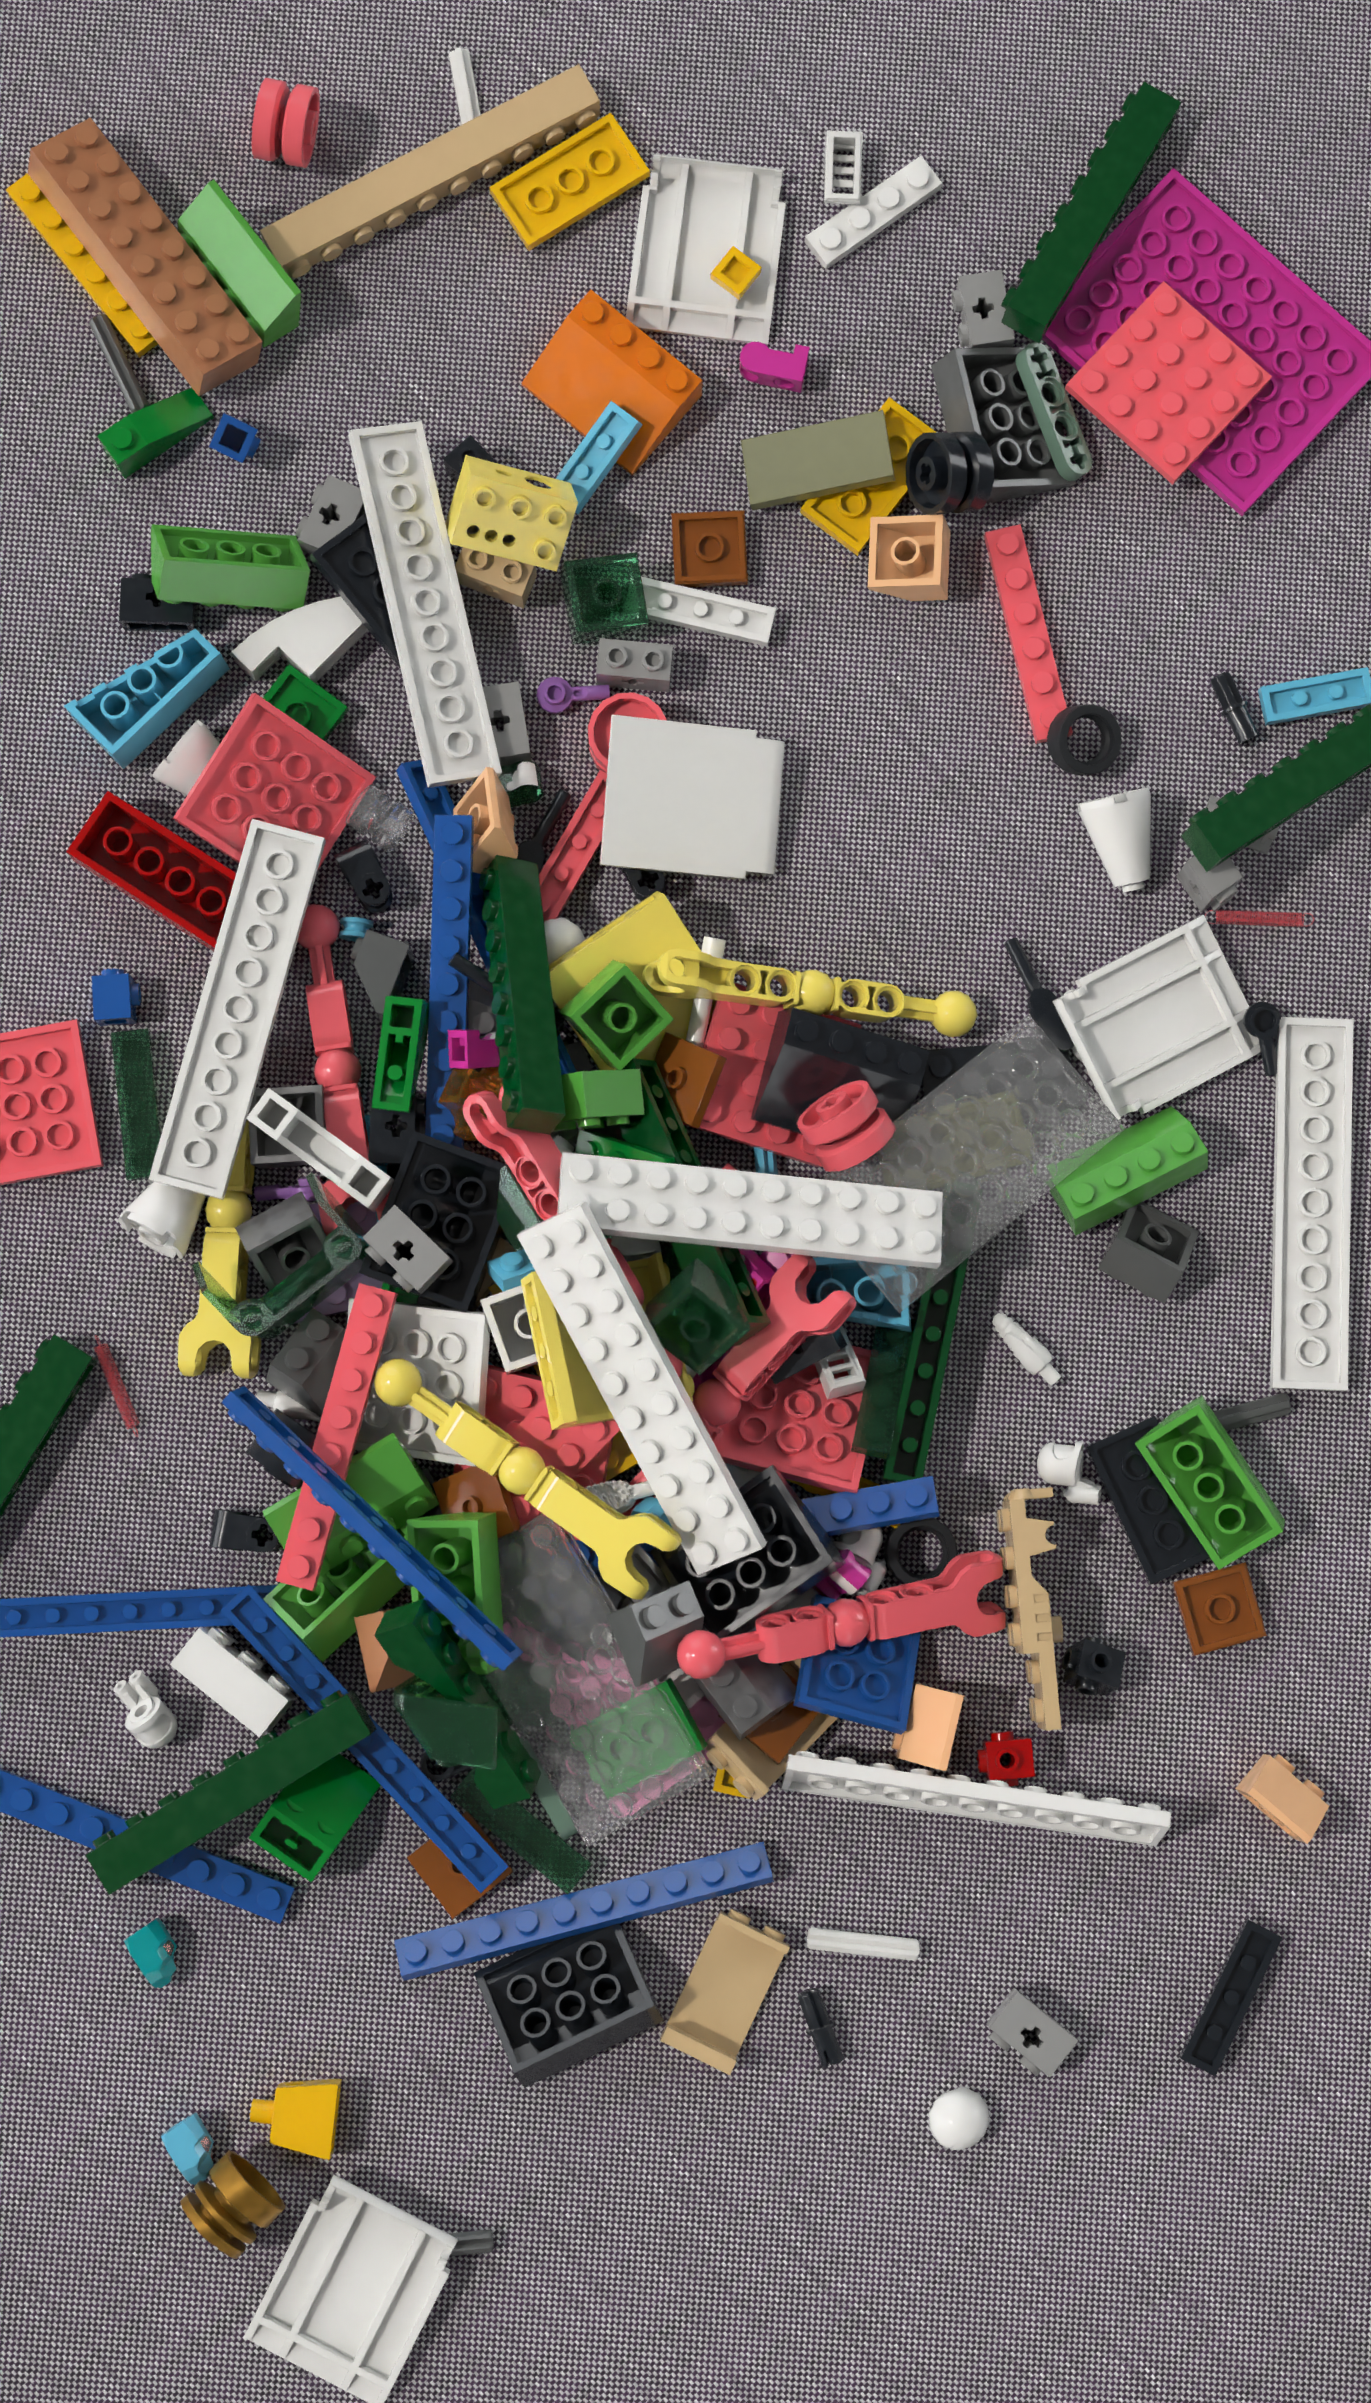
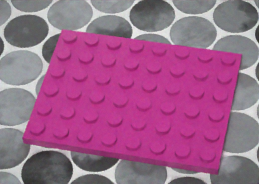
M1173 168L1098 246L1042 340L1079 371L1163 281L1272 376L1270 382L1188 468L1239 515L1243 516L1371 380V341Z

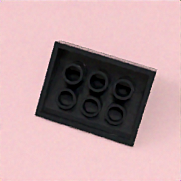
M789 1008L778 1011L751 1119L802 1135L797 1122L801 1114L811 1104L839 1086L863 1080L869 1083L879 1102L876 1107L885 1109L893 1123L907 1120L921 1087L930 1050L800 1009Z
M413 1131L380 1219L396 1205L453 1261L422 1294L415 1288L409 1293L446 1308L463 1312L472 1311L488 1271L487 1261L492 1260L520 1184L508 1165ZM401 1244L397 1248L400 1253V1257L397 1260L399 1261L404 1257L410 1261L414 1257L410 1251L414 1245L407 1248ZM368 1253L366 1254L359 1272L360 1274L407 1292L392 1278L397 1271L387 1261L380 1266Z
M771 1465L739 1488L745 1503L767 1542L763 1549L700 1575H697L681 1543L677 1549L669 1552L661 1551L657 1547L650 1551L671 1587L688 1580L690 1581L704 1615L702 1630L716 1634L719 1638L749 1632L756 1627L755 1621L757 1618L779 1611L846 1564L827 1532L774 1465Z
M620 1923L522 1949L474 1972L513 2073L524 2088L664 2021Z

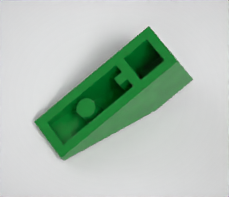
M191 387L125 416L97 437L105 453L123 478L126 479L211 421L214 416Z
M387 995L385 997L372 1109L407 1113L411 1111L427 1042L429 1025V1004L423 999Z

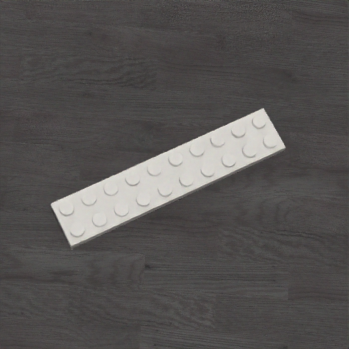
M422 421L350 430L348 435L427 787L476 781L486 767L493 768L499 777L502 774Z
M255 819L251 820L149 1180L224 1200L246 1124V1117L250 1110L326 842L325 838Z
M1281 1017L1279 1029L1277 1030L1270 1389L1348 1391L1354 1024L1352 1019Z
M563 1152L561 1156L557 1214L586 1201L603 1235L938 1269L941 1264L943 1192Z
M586 1201L520 1232L517 1237L667 1519L672 1528L680 1534L682 1539L681 1545L697 1575L763 1549L767 1544Z
M799 1751L796 1755L789 1754L781 1789L1150 1846L1158 1845L1170 1828L1171 1812L1161 1811V1807L1155 1804L1142 1803L1138 1807L1123 1805V1801L1116 1798H1101L1100 1801L1085 1799L1083 1794L1077 1792H1063L1061 1796L1048 1794L1045 1788L1038 1786H1026L1024 1790L1009 1788L1008 1783L998 1780L986 1781V1784L971 1782V1778L958 1774L949 1775L948 1778L933 1776L931 1771L925 1769H911L910 1772L897 1771L893 1765L886 1763H874L872 1767L858 1765L856 1760L847 1757H836L834 1761L819 1759L818 1754L807 1751Z

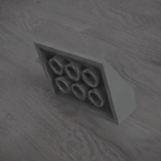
M1025 347L954 348L931 366L947 432H977L985 439L991 450L994 462V483L991 495L986 503H995L1068 488L1076 484V481L1065 480L1059 475L1016 366V356ZM1042 387L1041 391L1044 399L1053 403L1051 391ZM1055 421V429L1061 436L1065 437L1062 423Z

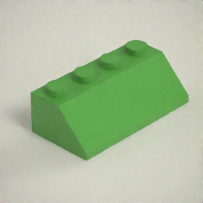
M213 179L207 183L178 219V232L263 341L262 347L265 348L299 326L301 291Z
M155 524L151 526L152 584L158 600L171 604H179L183 601L198 602L210 607L219 604L236 605L243 609L267 607L281 612H287L304 606L310 569L296 536Z
M1170 1106L1041 1171L1040 1176L1076 1236L1208 1169V1150L1191 1122Z
M1202 1395L1170 1414L1135 1442V1445L1218 1570L1283 1532L1285 1519Z
M394 1432L352 1457L346 1483L395 1530L406 1525V1520L420 1517L439 1505L425 1473ZM301 1488L262 1511L283 1549H285ZM338 1513L335 1517L319 1576L324 1575L329 1570L368 1548V1542L360 1534L353 1533L343 1526Z
M459 1512L406 1520L408 1542L504 1633L496 1512ZM414 1586L411 1587L412 1602L424 1599V1596ZM436 1613L449 1637L459 1646L462 1656L472 1671L477 1674H489L499 1668L489 1665L482 1658L481 1650L471 1640L467 1641L461 1638L453 1630V1623L442 1613Z
M404 1525L396 1531L408 1541L407 1525ZM366 1548L359 1554L329 1570L324 1575L319 1576L315 1591L280 1582L263 1600L323 1663L357 1631L355 1617L376 1613L406 1584L397 1577L396 1569L386 1559H379L369 1548Z

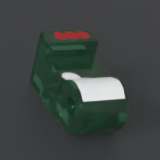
M523 760L512 765L501 766L502 774L498 778L509 796L510 807L534 803L541 799L543 796V785L540 767L537 763Z

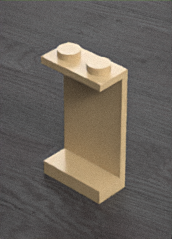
M801 1659L787 1661L781 1666L782 1669L797 1681ZM818 1713L778 1765L746 1738L739 1741L726 1722L706 1741L708 1745L706 1747L708 1751L706 1755L713 1765L720 1770L725 1769L735 1779L733 1784L742 1795L747 1798L752 1797L756 1801L769 1791L768 1788L785 1772L789 1754L796 1755L799 1751H806L838 1717Z
M732 1908L728 1914L720 1910L660 2038L661 2042L728 2075L731 2074L737 2062L736 2056L784 1955H787L790 1949L789 1944L784 1942L785 1934L765 1925L763 1931L749 1925L751 1920L749 1916Z

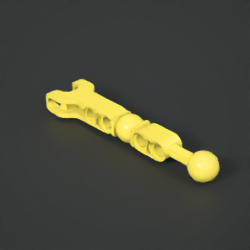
M671 949L660 958L646 965L642 974L644 986L654 995L683 999L702 998L763 1007H777L783 1004V1009L793 1007L819 1016L833 1014L840 1018L873 1023H882L893 1017H902L932 1022L939 1033L948 1037H961L967 1034L974 1026L977 1018L975 1003L969 995L960 991H946L940 994L936 1000L904 996L897 986L859 979H849L841 982L840 977L831 979L827 974L818 970L795 971L792 973L784 968L721 959L704 952L685 949ZM656 969H658V976L660 980L662 981V983L666 984L665 986H662L655 981L653 974ZM735 974L745 978L747 982L746 991H741L735 986ZM771 979L781 984L783 989L781 997L776 996L771 991ZM843 990L849 991L854 999L853 1007L847 1006L842 999ZM879 995L887 999L889 1003L888 1012L880 1009L877 1001Z
M246 1120L224 1200L209 1197L205 1206L206 1218L211 1227H205L198 1314L192 1321L186 1324L180 1332L178 1339V1367L184 1376L194 1377L200 1375L205 1370L209 1351L216 1345L223 1343L230 1350L232 1370L237 1376L242 1379H252L258 1373L261 1339L257 1331L248 1324L245 1313L249 1255L235 1229L238 1225L251 1219L253 1213L251 1202L247 1195H252L255 1166L251 1165L249 1120Z
M393 1358L384 1362L378 1368L374 1378L376 1394L384 1403L393 1407H403L409 1404L439 1425L435 1435L442 1442L480 1469L489 1473L492 1477L498 1475L501 1484L508 1491L516 1495H526L524 1499L592 1548L598 1556V1567L604 1581L632 1599L641 1600L648 1592L649 1584L647 1579L633 1565L632 1554L638 1544L647 1543L661 1551L669 1552L675 1550L682 1542L681 1536L676 1530L653 1513H638L632 1516L621 1514L552 1465L546 1467L543 1458L537 1451L529 1447L519 1446L520 1443L470 1406L456 1401L453 1407H451L422 1386L421 1374L412 1362Z

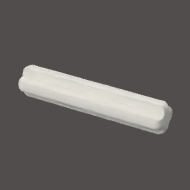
M460 47L455 48L454 51L449 53V61L462 125L480 116L481 111L470 52L468 49H461Z
M809 1928L806 1940L807 1948L812 1950L913 1961L918 1959L920 1950L919 1941L913 1938L821 1928Z

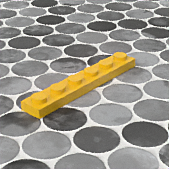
M25 174L5 189L9 197L100 310L107 315L109 321L139 358L158 345L157 341L29 174Z

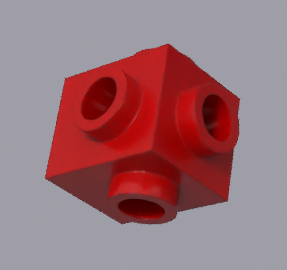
M1013 1731L991 1733V1740L982 1741L983 1750H977V1764L979 1773H985L988 1781H1003L1008 1783L1010 1787L1019 1785L1018 1778L1035 1777L1032 1740L1030 1737L1014 1738ZM1008 1753L1010 1757L1009 1762L1006 1765H1001V1755Z

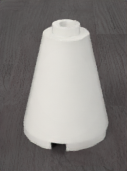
M198 719L176 743L167 756V760L164 759L152 776L157 781L188 795L220 743L208 727Z
M1149 787L1077 804L1078 813L1113 886H1121L1123 892L1144 888L1143 881L1150 879L1151 794Z
M153 1182L121 1213L118 1218L119 1223L128 1233L132 1227L135 1228L140 1234L138 1240L156 1252L170 1258H174L177 1254L179 1259H182L188 1250L206 1195Z

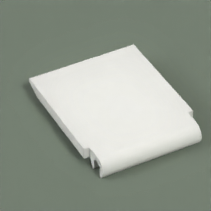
M654 154L650 186L643 185L626 318L640 330L742 343L759 341L768 346L786 202H779L783 169ZM732 246L762 267L761 274L740 300L710 279L711 272Z
M611 715L600 865L731 879H745L746 873H762L766 876L774 875L785 742L756 738L757 730Z
M1204 915L1075 981L1078 988L1052 1001L1112 1122L1122 1119L1121 1116L1139 1110L1140 1114L1147 1113L1261 1052L1258 1038L1250 1035L1243 1024V1017L1249 1005Z
M333 2175L321 2201L313 2198L244 2338L368 2403H385L450 2274L451 2269L445 2267L458 2239Z

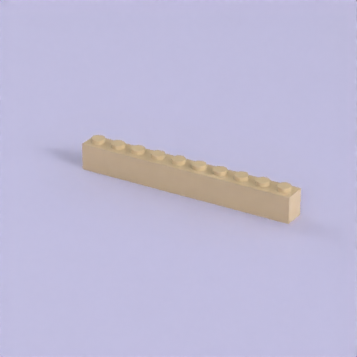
M580 64L260 229L263 243L289 277H301L311 269V266L323 260L331 261L342 254L344 249L355 243L357 245L364 244L370 241L376 232L386 227H397L406 220L407 216L419 210L421 212L430 210L449 194L458 195L467 190L470 183L482 177L485 179L491 178L498 174L503 166L513 161L521 162L526 160L539 147L545 144L548 146L560 142L566 133L576 128L584 129L590 126L600 116V100Z

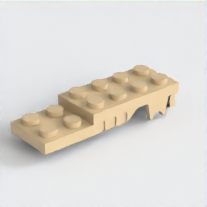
M1053 1487L1014 1489L1005 1495L1002 1509L996 1512L998 1532H1005L1006 1547L1000 1548V1556L1003 1558V1570H1008L1009 1585L1003 1586L1005 1607L1012 1608L1013 1623H1007L1008 1644L1015 1647L1016 1653L1031 1654V1660L1025 1661L1027 1682L1034 1684L1035 1698H1029L1031 1721H1035L1038 1728L1046 1731L1060 1730L1062 1728L1054 1643L1063 1642L1061 1616H1051L1049 1593L1032 1576L1030 1556L1056 1549V1545L1049 1543L1045 1536L1047 1529L1053 1526L1054 1522L1026 1518L1025 1500L1053 1497Z

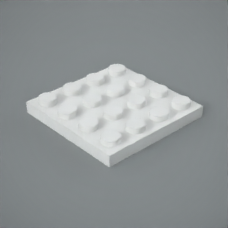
M355 1297L349 1298L348 1320ZM395 1302L377 1370L384 1362L393 1358L412 1362L421 1374L423 1387L451 1407H453L456 1401H460L485 1417L490 1327L485 1313L463 1312L450 1308ZM373 1381L354 1450L363 1451L394 1432L413 1458L475 1467L473 1463L450 1448L435 1435L439 1425L411 1405L393 1407L384 1403L376 1394Z

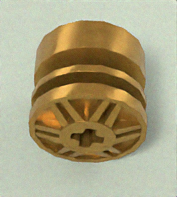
M229 2150L209 2171L211 2179L217 2188L200 2180L194 2186L196 2194L188 2192L180 2203L196 2230L210 2244L229 2257L238 2259L246 2249L244 2243L252 2244L257 2238L249 2221L259 2227L267 2228L285 2209V2204L276 2189L252 2164L236 2152Z

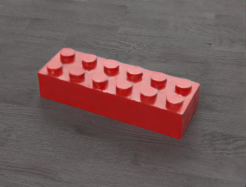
M107 791L67 849V854L74 862L214 952L236 873L110 791Z

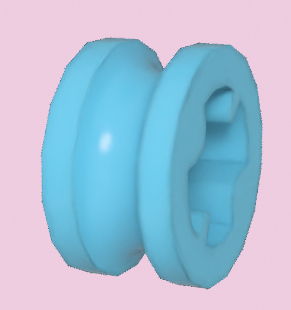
M342 917L340 924L344 926V929L339 932V938L356 942L358 937L364 938L366 930L373 928L374 922L359 917Z

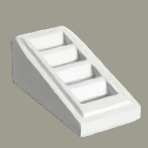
M827 130L825 139L824 203L860 205L863 132ZM833 150L853 151V155L833 154ZM833 162L853 163V168L833 167ZM833 175H853V180H836L832 178ZM832 187L853 188V194L832 193Z
M842 1325L839 1330L847 1346L815 1363L827 1400L863 1391L866 1384L860 1363ZM844 1359L845 1363L829 1367L828 1362ZM848 1371V1376L836 1379L833 1374Z

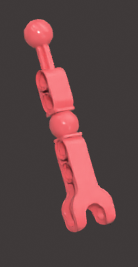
M311 904L307 906L298 943L308 949L313 984L306 985L305 988L314 1049L318 1057L314 1067V1076L317 1084L323 1085L325 1126L328 1132L369 1161V1141L361 1090L358 1085L361 1077V1065L359 1059L354 1054L353 1035L344 981L335 980L330 947L339 935L340 923L337 915L330 908ZM328 1180L320 1189L317 1198L323 1231L328 1239L342 1235L344 1231V1212L349 1205L358 1200L331 1180ZM390 1191L376 1209L378 1220H380Z
M503 1086L499 1092V1099L493 1092L480 1091L468 1096L463 1105V1114L476 1139L484 1146L501 1154L541 1219L546 1220L557 1215L562 1154L551 1135L507 1127L506 1111L502 1109ZM479 1105L483 1108L487 1118L481 1114ZM609 1237L606 1240L642 1306L644 1291L622 1253L611 1244L612 1240ZM660 1341L680 1378L683 1370L680 1352L672 1344Z
M794 1254L772 1276L769 1287L771 1300L766 1310L771 1323L739 1346H734L712 1373L716 1378L708 1379L698 1386L693 1396V1404L713 1441L718 1433L722 1431L720 1425L727 1424L736 1418L741 1409V1400L748 1402L751 1396L763 1387L807 1337L812 1335L825 1336L835 1333L855 1309L856 1299L849 1292L842 1290L833 1291L818 1304L810 1303L807 1298V1285L816 1272L817 1266L811 1256ZM642 1470L629 1483L630 1485L647 1481ZM644 1498L637 1499L635 1504L629 1510L622 1514L625 1516H630L634 1507L637 1504H639Z
M989 1550L960 1554L955 1556L937 1577L872 1591L866 1595L857 1596V1601L841 1598L830 1603L827 1609L822 1604H817L816 1606H802L766 1614L756 1619V1631L719 1638L716 1634L707 1630H695L686 1634L678 1644L677 1660L685 1674L695 1679H707L719 1672L724 1665V1661L758 1654V1658L762 1662L776 1664L818 1655L827 1650H835V1644L841 1647H852L862 1642L865 1637L871 1642L876 1639H890L951 1625L959 1627L964 1633L973 1637L998 1632L1006 1626V1613L997 1604L991 1601L977 1602L979 1591L985 1584L1001 1578L1003 1574V1558Z

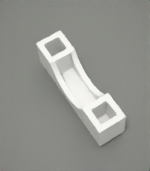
M270 1088L267 1089L246 1117L251 1123L373 1212H375L395 1181L393 1178Z

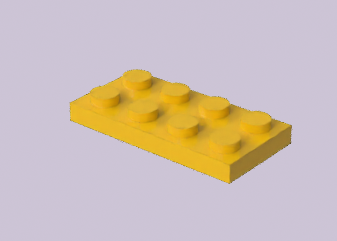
M609 113L490 186L489 189L490 194L528 251L650 177V170L612 113Z
M890 397L879 411L884 410L895 481L810 498L800 509V513L857 556L870 542L871 517H889L908 494L906 461L913 442L923 433L936 432Z

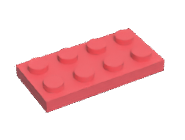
M544 1398L509 1435L520 1443L519 1446L529 1447L537 1451L543 1458L546 1467L552 1465L573 1479L620 1431V1428L615 1420L552 1430ZM510 1492L522 1528L521 1531H523L537 1517L540 1511L524 1499L526 1495H516Z

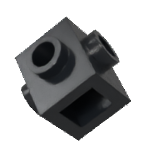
M1086 1637L1066 1650L1062 1660V1668L1065 1669L1063 1682L1075 1686L1077 1692L1085 1695H1106L1120 1687L1126 1652L1107 1646V1642L1100 1638Z

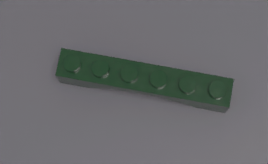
M425 1599L386 1611L374 1636L394 1665L413 1673L430 1684L458 1712L470 1733L475 1749L476 1770L474 1782L491 1807L496 1809L531 1798L541 1775L537 1762L530 1757L520 1742L517 1732L509 1726L501 1714L498 1704L491 1699L481 1684L477 1673L472 1671L462 1656L459 1646L449 1637L441 1625L438 1615L431 1610Z

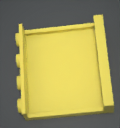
M656 891L549 964L552 998L559 1010H561L612 960L625 964L643 984L642 974L646 965L660 958L671 949H685L701 952L665 894ZM656 969L653 974L655 981L665 986L666 984L662 983L658 976V969ZM652 994L674 1020L634 1058L654 1061L665 1032L686 1040L694 999L672 998ZM716 1000L712 1001L708 1024H710ZM571 1026L599 1070H616L608 1066Z
M661 1252L655 1253L647 1259L628 1261L629 1267L644 1291L642 1308L660 1341L672 1344L681 1354L683 1370L680 1380L693 1402L694 1382L691 1375L687 1374L684 1361L686 1345L683 1338L679 1337L677 1329L678 1309L675 1301L671 1300L668 1287L670 1282L669 1268L666 1263H663ZM536 1271L529 1273L520 1281L552 1430L615 1420Z

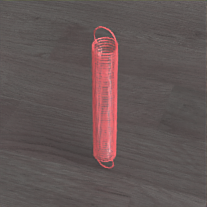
M1217 910L1216 923H1210L1221 924L1222 920V924L1231 925L1232 921L1233 924L1234 921L1236 924L1237 920L1238 925H1244L1245 922L1247 925H1258V922L1260 925L1261 922L1262 925L1263 921V925L1265 922L1266 926H1270L1271 923L1272 925L1274 923L1275 926H1286L1287 923L1288 926L1290 916L1291 926L1296 927L1297 924L1298 926L1299 924L1300 926H1305L1302 923V913L1297 912V914L1296 912H1284L1282 919L1281 912L1271 911L1269 918L1268 911H1256L1255 913V911L1244 912V910L1242 918L1240 911L1230 910L1228 916L1227 910Z
M100 1342V1345L93 1349H95L94 1351L97 1354L96 1356H98L100 1365L103 1366L101 1367L103 1372L106 1373L104 1375H106V1380H108L109 1387H111L112 1394H114L113 1398L117 1399L115 1400L117 1401L116 1405L120 1408L118 1409L120 1414L123 1415L121 1417H123L125 1426L128 1427L126 1429L132 1428L129 1426L136 1423L139 1424L140 1422L137 1419L138 1417H136L133 1405L131 1406L130 1398L128 1399L129 1396L117 1370L118 1368L114 1363L113 1356H111L108 1344L101 1345Z

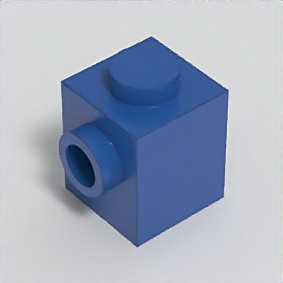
M224 412L209 447L243 463L246 456L251 459L253 458L261 439L255 436L258 431L257 428Z
M117 968L104 969L101 971V975L91 976L94 1021L99 1026L137 1024L136 1006H141L142 1004L140 984L135 983L129 973L124 974L123 969Z

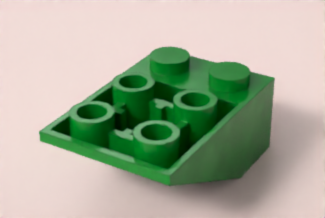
M338 1754L284 1787L249 1836V1839L308 1881L313 1882L381 1785L374 1777L341 1754Z

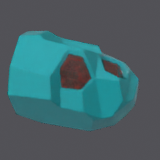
M158 1917L124 1940L130 1955L154 1988H162L172 1982V1976L177 1969V1964L174 1960L177 1945Z

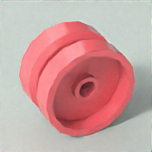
M265 77L258 92L252 124V154L255 159L275 162L282 152L286 165L307 168L314 150L319 122L320 94L317 87L297 84L290 93L286 81Z
M634 692L617 693L603 700L593 711L588 725L589 752L599 770L607 773L611 715L666 720L661 708L649 697Z
M853 1081L833 1089L811 1104L801 1114L797 1122L798 1128L808 1144L816 1145L815 1155L825 1171L838 1172L858 1165L874 1155L893 1137L896 1128L885 1109L876 1107L879 1101L867 1081Z

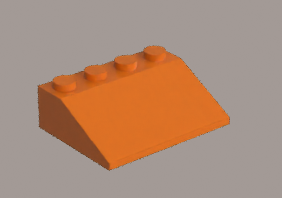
M590 289L565 318L521 384L584 437L610 401H613L643 425L616 461L618 465L633 475L702 396L703 380Z

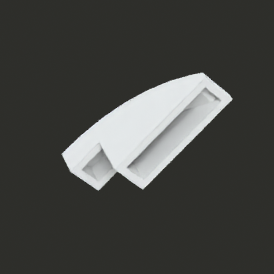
M340 596L294 609L270 621L247 637L231 653L235 662L255 681L282 656L294 668L316 683L368 629Z

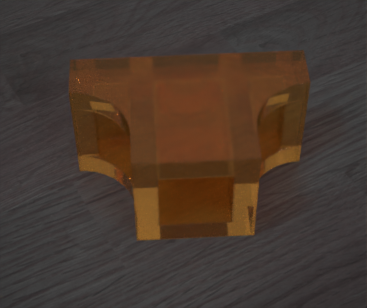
M498 1067L482 1068L480 1072L474 1069H453L438 1103L451 1111L455 1120L453 1133L463 1140H477L463 1114L465 1100L468 1096L480 1091L493 1092L499 1099L498 1096L503 1082L498 1075ZM479 1105L481 1114L487 1118L483 1108Z

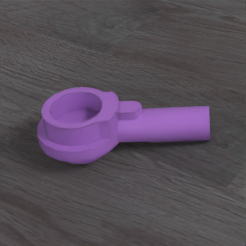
M550 677L541 682L536 696L538 704L543 710L548 713L557 714L571 707L575 701L607 699L610 697L609 684L571 687L566 680L560 677Z
M320 1175L298 1178L299 1185L283 1187L279 1184L257 1186L254 1189L256 1201L286 1200L302 1191L307 1202L318 1200L317 1196L320 1189L327 1181H321Z

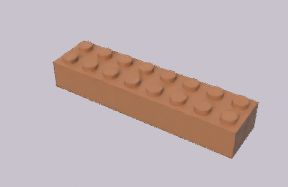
M91 118L30 149L29 176L198 396L258 364L263 343L261 338Z

